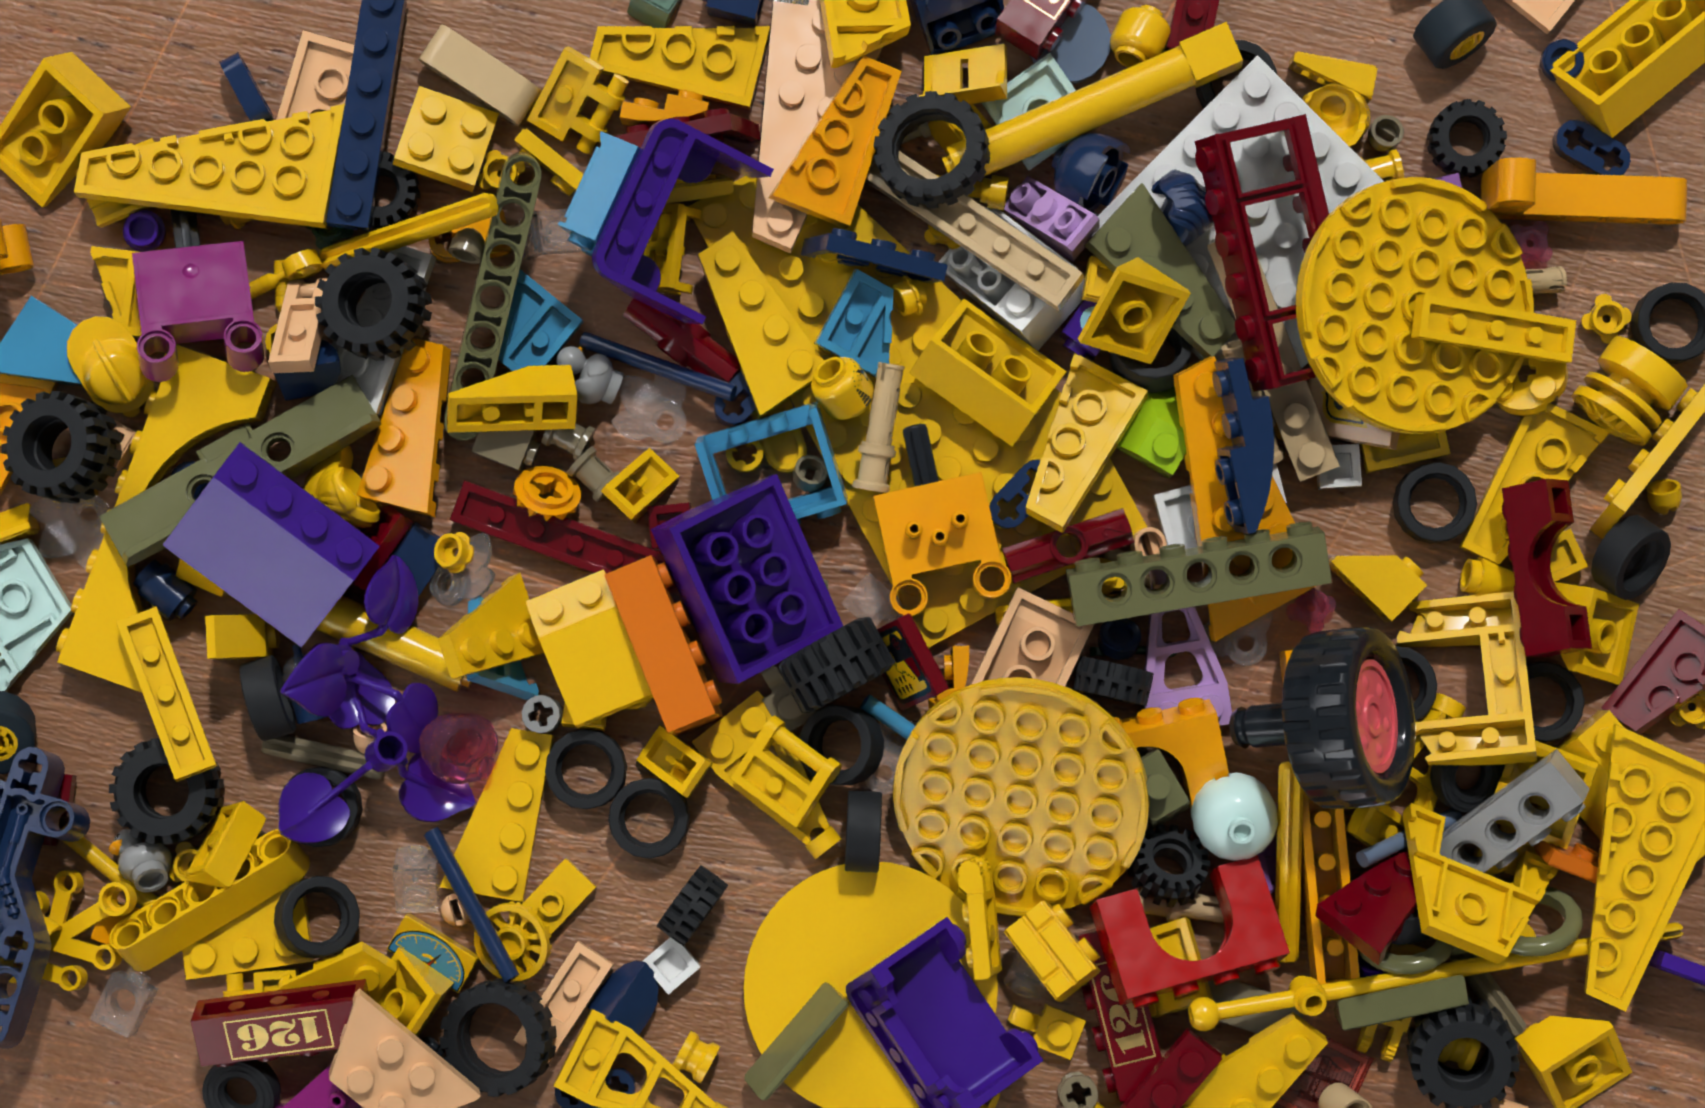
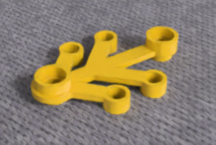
M76 870L59 872L54 879L55 894L49 918L62 926V930L60 933L55 931L50 935L51 952L55 951L92 962L100 970H110L118 967L122 957L111 944L97 946L74 938L109 916H124L131 913L137 904L135 889L126 882L108 883L101 889L96 904L67 921L72 897L82 890L84 880L82 875ZM68 875L73 880V886L70 890H67L64 885L65 878ZM35 891L41 911L45 914L50 906L49 898L44 892ZM121 891L126 896L124 906H121L117 900L118 894ZM22 942L21 948L27 949L28 945ZM106 949L111 953V961L108 965L102 958L103 952ZM47 962L42 979L57 983L66 991H75L82 989L86 985L88 975L86 970L80 965H69L62 968ZM71 971H74L77 975V982L74 986L68 979ZM14 976L9 980L11 983H17Z

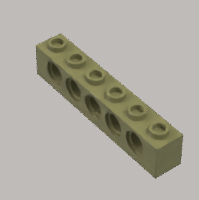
M1299 522L1287 525V532L1270 534L1269 529H1259L1254 533H1244V539L1228 542L1225 536L1211 537L1202 540V546L1185 549L1184 544H1170L1160 547L1159 554L1143 556L1142 551H1130L1118 554L1117 561L1100 563L1099 558L1076 561L1074 563L1075 568L1066 569L1074 621L1078 627L1332 583L1325 533L1318 526L1312 527V522ZM1280 548L1292 549V560L1285 567H1275L1272 565V556ZM1238 555L1249 556L1251 561L1250 567L1245 573L1240 575L1230 573L1229 565L1234 557ZM1196 562L1206 563L1208 565V574L1203 580L1192 582L1187 579V570L1192 564ZM1159 569L1166 572V581L1160 588L1149 589L1144 586L1145 576L1150 571ZM1110 577H1119L1124 580V588L1116 596H1107L1102 593V585Z

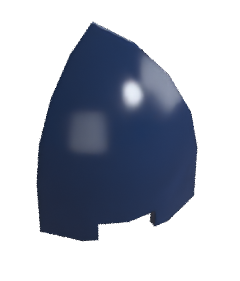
M321 340L314 372L274 373L285 401L310 397L333 386L341 373L337 350L328 341Z
M635 960L624 964L604 982L588 1005V1008L606 1015L605 1018L612 1023L617 1021L631 1028L639 1035L650 1020L657 1005L659 986L653 977L655 972L643 961Z

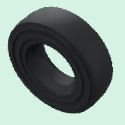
M1505 764L1480 765L1481 773L1479 780L1469 789H1460L1457 785L1456 771L1460 765H1432L1430 773L1431 785L1435 795L1446 806L1460 812L1469 813L1495 793Z
M256 1059L240 1061L228 1067L213 1065L205 1077L202 1094L206 1108H275L280 1100L281 1088L279 1079L271 1066L266 1062ZM233 1078L248 1080L256 1090L255 1102L249 1105H241L233 1101L227 1092L228 1081Z

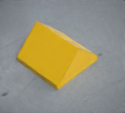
M1137 257L1116 268L1081 331L1078 340L1081 344L1151 364L1191 293L1187 288Z
M398 947L391 958L397 964V972L376 994L373 1000L419 1037L454 982L405 949Z

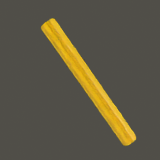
M482 193L324 247L319 252L323 268L327 269L330 264L335 267L339 266L341 263L338 257L344 253L355 257L354 249L364 248L371 252L372 248H378L387 253L496 216L499 212L497 198L494 194Z
M1282 762L1279 765L1275 909L1290 951L1284 959L1279 961L1281 963L1297 961L1299 958L1304 791L1294 774L1290 762Z

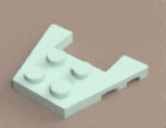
M29 538L0 545V691L7 692L73 613L71 612L70 601L33 540Z

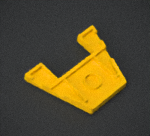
M1411 803L1403 811V821L1421 933L1500 964L1510 954L1527 925L1528 918L1534 907L1541 901L1546 892L1547 885L1555 877L1559 869L1549 866L1540 856L1525 850L1517 857L1514 883L1510 884L1440 855V848L1446 817Z

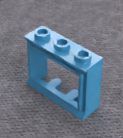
M602 131L600 132L601 146L600 148L596 146L564 216L567 220L565 223L561 221L558 223L562 229L570 234L568 241L581 247V251L591 257L640 150L638 146Z
M813 402L697 437L695 448L712 500L727 494L714 453L813 424L832 486L788 500L799 524H801L800 518L816 514L817 518L821 519L840 513L842 511L840 506L847 504L848 496L826 430L819 402Z

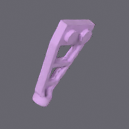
M1159 569L1149 572L1151 589L1160 588L1166 581V572ZM1195 607L1177 609L1182 611L1186 617L1190 637L1188 640L1165 643L1162 639V616L1165 612L1149 614L1144 670L1152 672L1154 675L1147 706H1144V708L1158 707L1164 710L1176 707L1179 702L1189 698L1210 699L1217 712L1219 726L1229 724L1232 708L1228 683ZM1190 652L1195 656L1202 672L1200 683L1169 689L1164 683V670L1167 658L1173 653Z

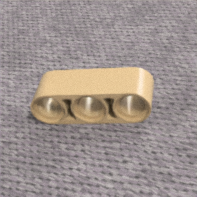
M442 24L418 59L430 70L517 126L520 125L542 91L531 81Z

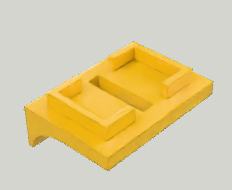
M1005 43L924 56L923 95H919V97L925 96V92L937 91L938 95L942 96L946 92L955 95L960 102L966 101L969 105L1007 99V47ZM964 63H968V88H963Z

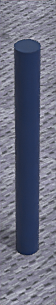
M584 332L580 338L579 346L583 349L605 355L608 358L728 401H732L736 395L737 386L588 332Z
M439 827L431 829L424 834V837L504 983L515 979L520 974Z

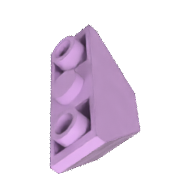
M1029 176L1012 191L1011 196L1005 203L1004 210L1055 252L1072 262L1086 248L1084 245L1100 228V219L1094 213Z

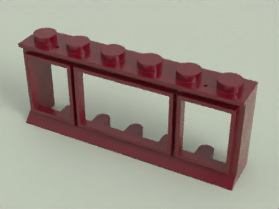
M1306 114L1215 134L1194 141L1196 146L1195 161L1199 171L1202 173L1206 189L1205 204L1208 212L1212 215L1216 231L1215 246L1218 254L1222 257L1226 274L1225 289L1228 296L1232 299L1236 316L1235 331L1242 342L1246 359L1247 377L1251 382L1253 392L1274 389L1315 378L1316 375L1311 367L1284 374L1273 324L1297 318L1296 305L1269 311L1245 208L1247 205L1299 193V196L1293 198L1292 205L1296 213H1303L1309 236V238H1305L1302 241V248L1304 253H1306L1315 232L1329 215ZM1284 131L1289 154L1283 157V166L1287 172H1294L1296 181L1242 193L1230 143Z

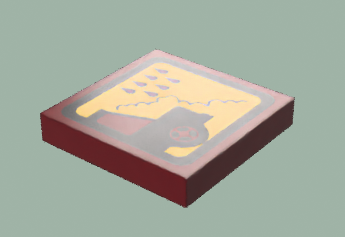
M907 613L877 629L895 661L891 669L882 675L901 711L949 689L911 614Z

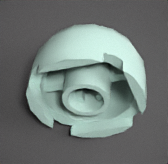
M1238 772L1228 773L1229 776L1221 777L1218 780L1213 778L1206 782L1195 795L1191 808L1193 828L1202 845L1217 857L1231 861L1250 859L1263 852L1274 839L1278 827L1276 804L1267 787L1255 777Z

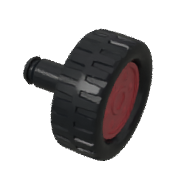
M1372 627L1341 628L1306 635L1296 644L1288 660L1283 681L1282 703L1252 705L1247 709L1241 706L1230 716V735L1236 745L1244 749L1248 748L1249 745L1255 748L1286 745L1292 769L1301 788L1310 800L1323 808L1354 809L1387 805L1395 801L1403 793L1408 783L1413 766L1416 739L1413 697L1408 675L1398 650L1393 642L1378 629Z

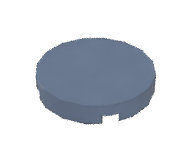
M1085 3L1074 19L1069 16L1060 27L1064 30L1063 35L1051 52L1045 49L1038 60L1030 56L1034 64L1048 53H1051L1071 84L1083 82L1096 74L1103 67L1110 52L1111 34L1105 18L1094 7Z

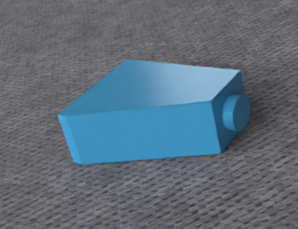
M31 296L0 342V374L84 387L73 371L67 357V341L72 330L78 324L41 300Z

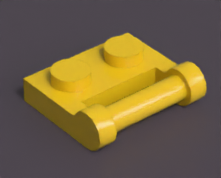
M774 715L765 723L730 779L795 828L803 826L829 784L837 777L841 771L842 764L832 757L826 759L785 728L786 723ZM774 741L817 772L811 782L769 751Z

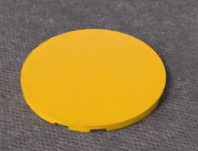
M1424 177L1397 178L1364 188L1348 197L1325 218L1310 241L1302 260L1296 290V317L1301 343L1307 360L1324 389L1338 404L1358 419L1374 427L1402 434H1428L1443 432L1470 422L1496 403L1495 400L1503 393L1507 385L1515 380L1525 357L1411 338L1416 295L1420 294L1534 313L1531 279H1527L1526 270L1520 256L1523 252L1506 223L1502 224L1487 208V204L1471 192L1442 180Z
M1021 677L998 678L971 684L953 692L930 708L910 732L903 746L896 766L893 784L894 811L898 827L903 832L912 850L911 854L920 867L929 876L947 886L962 901L967 900V893L958 886L959 874L957 873L959 872L960 864L964 863V860L971 859V857L977 855L979 857L983 856L985 859L987 858L991 866L990 871H992L997 913L1023 917L1043 900L1048 902L1052 908L1059 903L1063 909H1068L1082 903L1086 905L1112 888L1113 883L1132 865L1140 850L1145 836L1150 806V797L1146 784L1147 775L1143 762L1133 741L1123 727L1097 703L1070 688L1053 682Z
M879 862V871L877 873L845 871V864L837 865L818 872L793 887L775 904L761 923L753 939L745 967L744 1005L753 1039L761 1055L823 983H829L848 999L846 985L944 918L948 917L952 924L957 925L966 937L965 948L967 950L968 943H971L970 927L964 924L962 914L964 902L961 898L935 878L919 870L890 862ZM965 954L959 961L993 1012L996 1013L998 996L997 975L990 979L974 980V970L969 968ZM850 1001L843 1013L783 1081L794 1092L822 1108H920Z

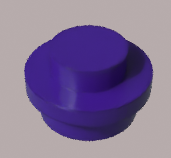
M137 211L131 214L124 223V239L136 251H154L165 239V224L152 211Z

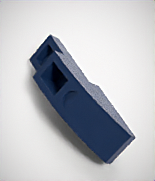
M1227 358L1214 362L1216 372L1213 373L1212 380L1218 397H1222L1225 414L1222 415V427L1226 437L1231 439L1232 445L1217 449L1219 459L1215 461V471L1220 484L1225 485L1228 501L1224 503V512L1228 524L1231 527L1234 526L1235 532L1250 534L1258 529L1271 486L1274 461L1273 418L1269 396L1251 395L1244 358Z

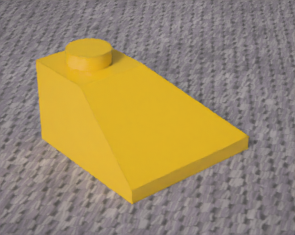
M1554 582L1565 598L1587 608L1592 649L1560 654L1568 670L1619 685L1623 681L1639 604L1630 600H1623L1613 594L1595 588Z
M1550 1015L1541 1022L1530 1025L1522 1034L1515 1037L1526 1064L1554 1108H1577L1632 1073L1616 1031L1609 1021Z

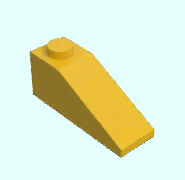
M571 365L527 366L448 393V433L575 429L577 390Z

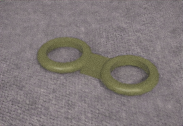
M1547 886L1546 892L1539 903L1548 905L1560 912L1565 919L1562 927L1552 934L1541 937L1520 936L1510 953L1520 956H1546L1564 950L1576 941L1583 928L1582 910L1571 896L1557 888ZM1437 939L1433 946L1417 954L1396 955L1386 952L1385 957L1378 966L1357 949L1365 962L1378 970L1392 974L1422 973L1439 966L1449 958L1450 954L1469 953Z

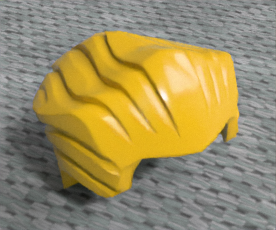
M1333 83L1315 89L1302 98L1349 147L1355 145L1369 128L1370 111L1363 95L1352 89Z

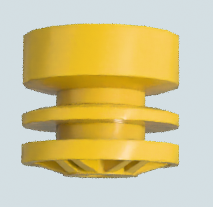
M1615 336L1597 359L1599 366L1609 377L1589 371L1584 377L1587 386L1579 385L1571 397L1577 406L1599 427L1632 444L1644 446L1652 437L1648 428L1657 429L1662 423L1659 415L1650 405L1667 411L1671 410L1688 385L1677 370L1655 353L1625 337Z

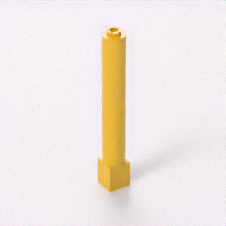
M1227 21L1180 41L1179 46L986 129L985 131L990 143L988 145L990 161L989 164L986 163L984 166L985 176L1194 86L1197 88L1241 69L1243 58ZM966 139L946 147L949 155L943 157L942 161L947 173H950L960 163L966 150Z
M180 559L176 572L178 578L220 597L224 595L225 591ZM342 595L316 630L340 640L342 637L351 638L374 630L378 625L371 622L368 618L364 604ZM411 625L402 634L393 633L387 628L386 633L382 636L352 645L455 692H458L462 685L469 688L472 683L467 680V676L451 680L438 637Z

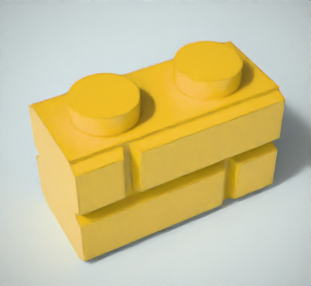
M1043 900L1009 926L1004 933L1053 998L1058 1002H1062L1099 974L1101 970L1095 964V961L1100 956L1085 937L1078 941L1068 928L1074 922L1059 903L1052 908L1048 902Z

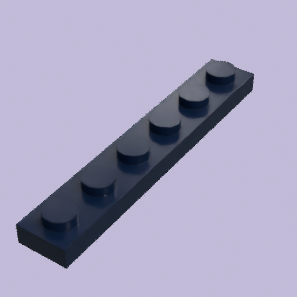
M407 0L361 1L326 219L328 226L371 231Z

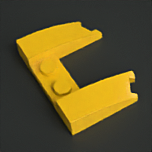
M1513 591L1411 602L1410 610L1417 613L1418 616L1410 634L1399 630L1397 635L1398 647L1481 645L1488 715L1415 722L1416 736L1419 735L1431 753L1425 757L1427 764L1473 766L1537 762L1526 656L1520 641L1519 631L1521 622L1518 604L1515 601Z

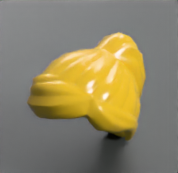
M348 445L314 466L305 479L303 489L354 527H371L373 523L378 522L380 519V509L375 502L356 496L361 477L351 468L353 453Z

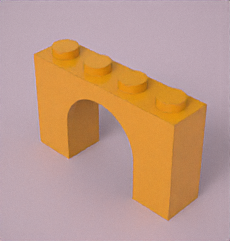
M1189 698L1179 702L1176 707L1164 710L1158 707L1146 708L1139 711L1137 716L1121 720L1118 717H1113L1123 727L1136 748H1159L1169 752L1179 761L1185 794L1190 801V809L1192 808L1195 795L1206 782L1213 778L1218 780L1221 777L1229 776L1218 716L1210 699Z

